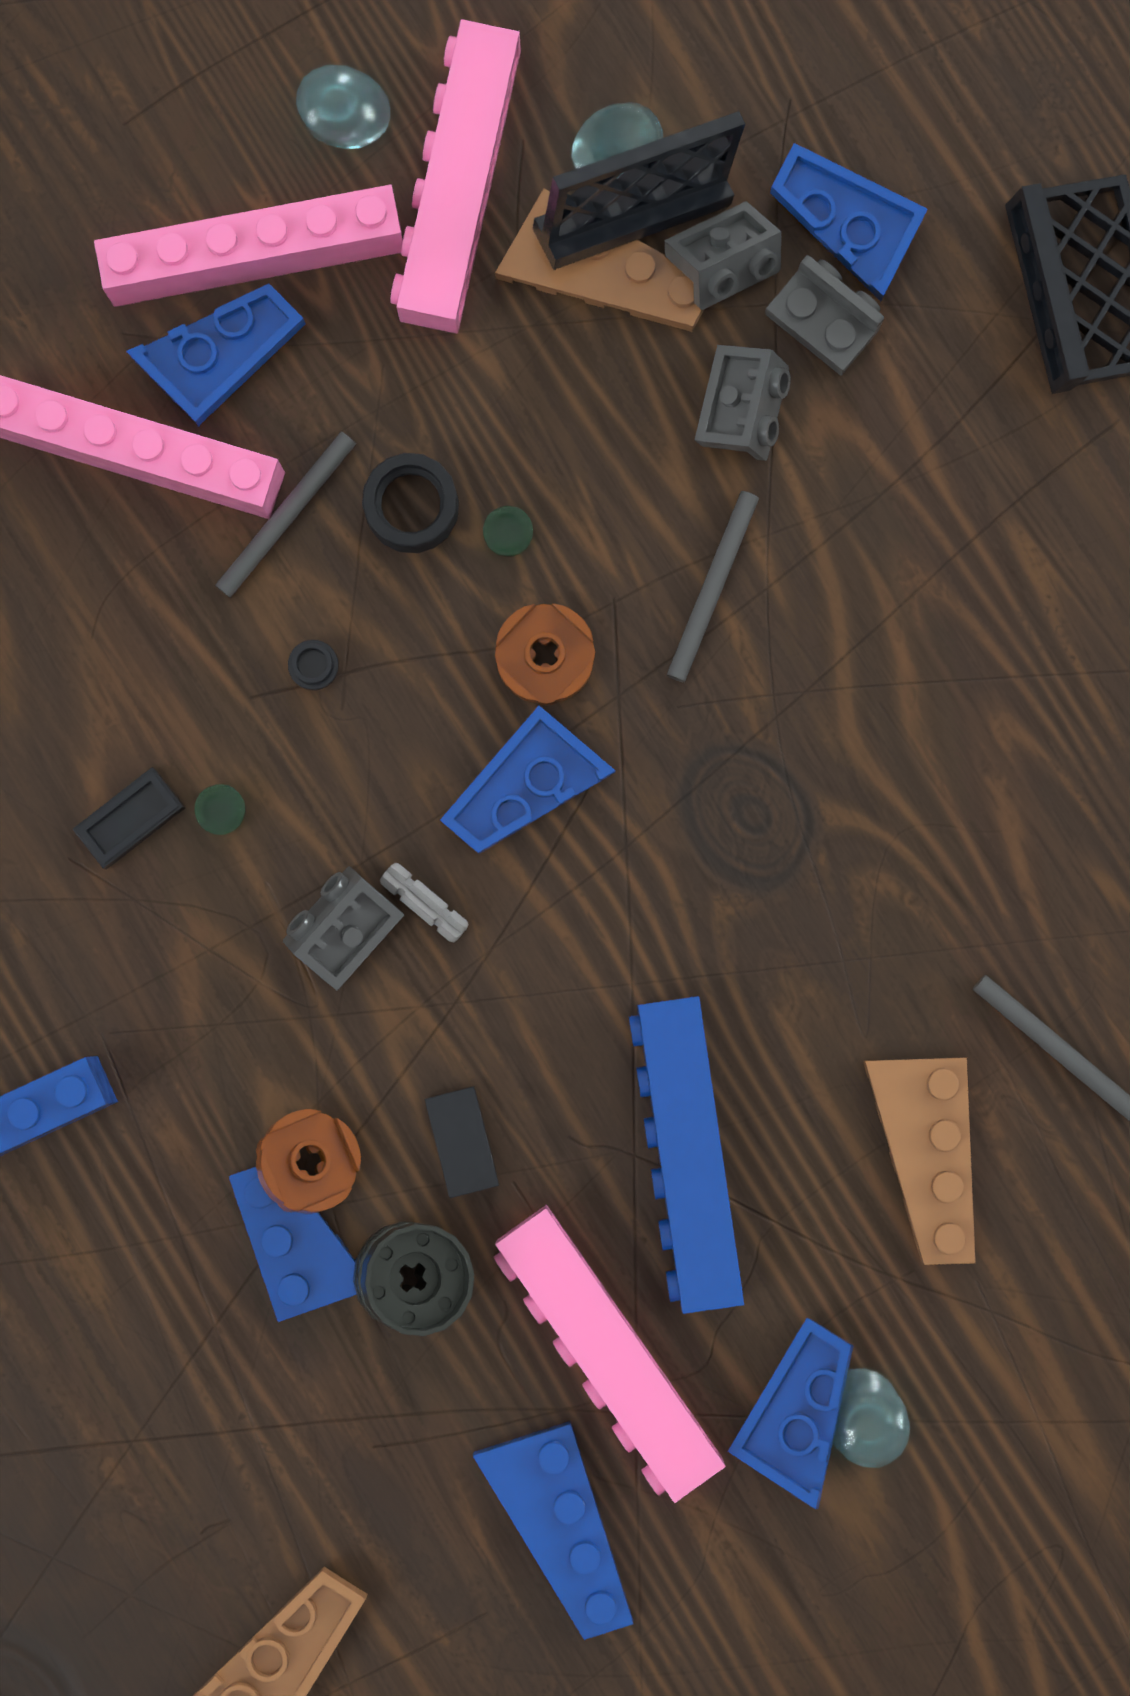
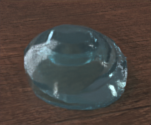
M325 65L307 74L297 89L296 104L301 119L316 139L328 145L344 149L361 148L376 142L386 131L390 120L388 98L381 87L370 76L343 65Z
M629 102L611 104L595 112L585 121L577 133L572 147V160L575 168L577 169L663 138V129L655 114L643 105Z
M849 1369L833 1444L849 1461L860 1466L879 1468L890 1464L902 1454L908 1443L910 1423L906 1407L893 1385L882 1375L867 1369Z

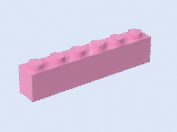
M461 19L457 37L449 36L444 66L450 67L447 84H438L433 113L439 114L436 132L428 130L423 148V161L429 162L425 179L417 178L413 192L412 208L418 209L414 227H406L402 241L401 255L408 257L404 275H395L390 301L391 304L397 305L396 308L400 322L458 334L521 53L520 31Z
M392 184L98 239L94 240L102 288L113 306L116 307L401 253L403 238Z
M0 375V438L269 519L272 516L285 475L278 459Z
M545 1205L498 1238L495 1245L500 1252L493 1256L496 1263L510 1282L518 1277L529 1295L523 1298V1301L537 1322L542 1324L546 1320L549 1321L559 1336L552 1341L558 1353L569 1367L578 1363L588 1380L582 1383L583 1388L599 1410L606 1405L618 1421L612 1426V1429L624 1448L629 1453L637 1448L648 1465L641 1469L657 1495L659 1496L666 1491L673 1502L676 1503L725 1468L723 1457L549 1207Z

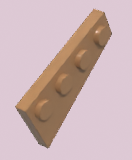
M545 188L495 272V278L509 283L516 281L535 286L536 290L553 295L561 293L583 299L585 303L602 308L609 306L630 312L631 316L690 332L693 331L705 310H701L694 304L693 282L667 259L663 253L639 240L553 270L532 229L534 218L546 214L550 191Z
M967 1058L863 1060L867 1078H869L876 1101L875 1105L878 1116L883 1125L890 1149L889 1153L894 1171L899 1180L903 1202L921 1263L924 1265L975 1263Z
M323 1567L193 1696H307L368 1594L331 1570Z

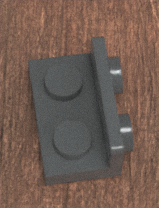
M747 201L664 240L665 257L693 282L694 304L701 310L767 279L781 270V231Z
M806 255L800 262L795 275L766 308L765 315L842 376L878 333L884 316L879 312L880 306L871 296L863 291L855 293L842 283L840 273L830 263L822 259L816 262L812 257Z
M717 345L695 441L702 447L745 451L756 460L766 461L769 456L770 447L776 443L779 434L777 418L782 398L787 396L790 388L789 366L771 349Z
M350 866L343 873H335L326 881L320 892L321 897L309 911H301L293 918L287 927V935L283 939V943L299 960L336 991L404 916L397 907Z

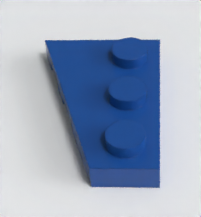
M796 143L793 144L770 191L880 302L928 210Z
M268 283L216 308L213 314L188 326L182 324L167 331V336L146 346L140 344L126 352L199 426L306 323L304 318Z
M538 706L440 821L480 854L616 773V770L541 706Z
M256 1167L229 1176L278 1322L357 1295L353 1282L355 1259L349 1253L344 1242L333 1232L320 1213H291L282 1210L264 1191L259 1181Z

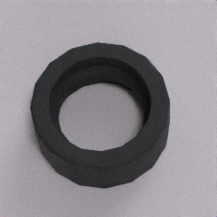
M402 453L385 459L372 470L364 485L362 506L371 531L382 544L398 552L417 554L437 547L449 537L457 522L459 500L451 475L439 462L424 454ZM405 475H419L429 480L438 490L441 500L440 511L435 521L426 529L417 532H403L394 528L385 519L381 508L382 495L387 486L396 478Z

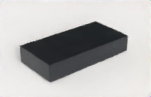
M152 767L74 827L73 831L100 866L107 870L184 810L185 806L157 770Z
M475 1086L426 1098L425 1103L449 1198L499 1186Z

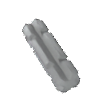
M399 863L392 864L380 879L381 884L393 895L398 893L401 896L400 900L430 926L435 924L438 927L436 931L449 942L454 943L469 925L467 920L455 910L450 912L447 909L449 905L418 879L413 881L411 879L412 874Z

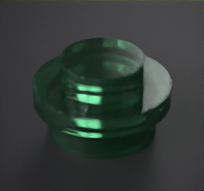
M503 506L495 509L488 515L483 526V536L487 546L494 553L504 557H512L521 554L528 548L533 538V526L529 516L523 510L513 506Z
M216 784L207 787L199 794L195 802L194 812L197 822L204 830L216 835H225L235 831L242 824L245 818L246 806L243 797L237 790L228 785Z

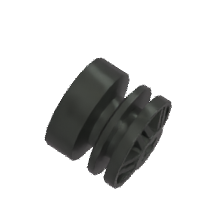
M402 1221L382 1227L365 1241L355 1260L353 1282L358 1301L373 1319L402 1334L427 1336L445 1330L462 1316L472 1297L474 1271L469 1253L455 1236L437 1226ZM417 1265L418 1268L414 1272L415 1277L419 1280L417 1285L413 1287L405 1284L400 1287L404 1280L403 1276L399 1273L401 1267L414 1268Z

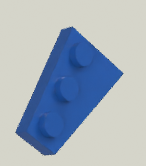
M806 1318L728 1452L816 1510L819 1509L853 1345L814 1320Z

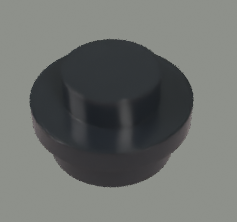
M307 640L298 644L292 650L288 659V670L291 678L297 685L307 690H321L329 686L336 678L339 669L338 658L334 650L328 644L319 640Z

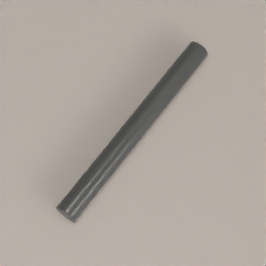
M340 432L215 584L221 592L229 598L233 596L354 448L356 443L349 436Z
M741 491L666 674L671 679L683 683L686 681L759 501V497L752 493Z
M986 974L976 983L972 989L1130 1121V1095Z

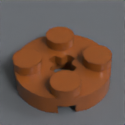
M533 604L520 608L504 622L497 635L495 659L500 678L513 694L527 702L550 706L557 702L568 700L585 686L592 674L595 649L588 625L576 612L558 604H540L536 606ZM538 642L543 646L553 642L558 647L554 652L557 662L552 666L548 663H543L541 666L536 665L533 662L536 657V653L532 649L533 646Z
M298 1110L277 1120L258 1142L256 1169L259 1181L266 1194L282 1210L291 1213H319L338 1205L349 1195L352 1190L351 1187L355 1182L356 1173L360 1170L361 1153L354 1134L338 1118L333 1119L327 1114L319 1113L321 1111ZM301 1148H306L309 1154L318 1153L321 1162L314 1166L316 1172L314 1176H309L306 1170L300 1171L296 1161L300 1159L299 1151Z

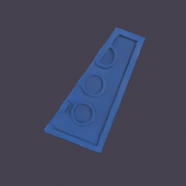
M571 1421L473 1452L475 1461L583 1639L586 1640L632 1625V1614Z

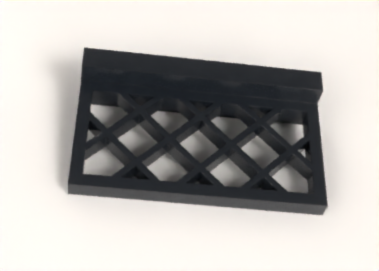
M739 111L554 176L546 214L534 218L532 228L553 270L731 206L735 194L727 179L745 127V122ZM576 190L573 194H568V192Z
M1127 175L1042 188L1041 183L1022 186L1005 204L1051 393L1071 391L1078 385L1130 376V351L1126 349L1130 342V311L1114 301L1124 283L1130 286V260L1124 268L1102 253L1110 238L1114 236L1128 246L1130 254V187ZM1114 191L1119 211L1113 221L1090 205L1096 194ZM1086 195H1087V197H1086V199H1085L1084 201L1079 198L1080 196H1086ZM1061 200L1077 211L1068 228H1065L1051 218L1047 202ZM1083 216L1106 231L1096 248L1073 233ZM1066 243L1089 259L1079 276L1063 266L1060 253ZM1095 263L1118 278L1108 296L1085 281ZM1078 291L1101 306L1091 324L1074 312L1072 301ZM1107 311L1129 325L1120 343L1097 329ZM1090 339L1113 354L1105 367L1089 370L1084 349ZM1119 358H1120L1121 360H1123L1124 362H1126V363H1123V364H1118V365H1116V363L1118 362Z

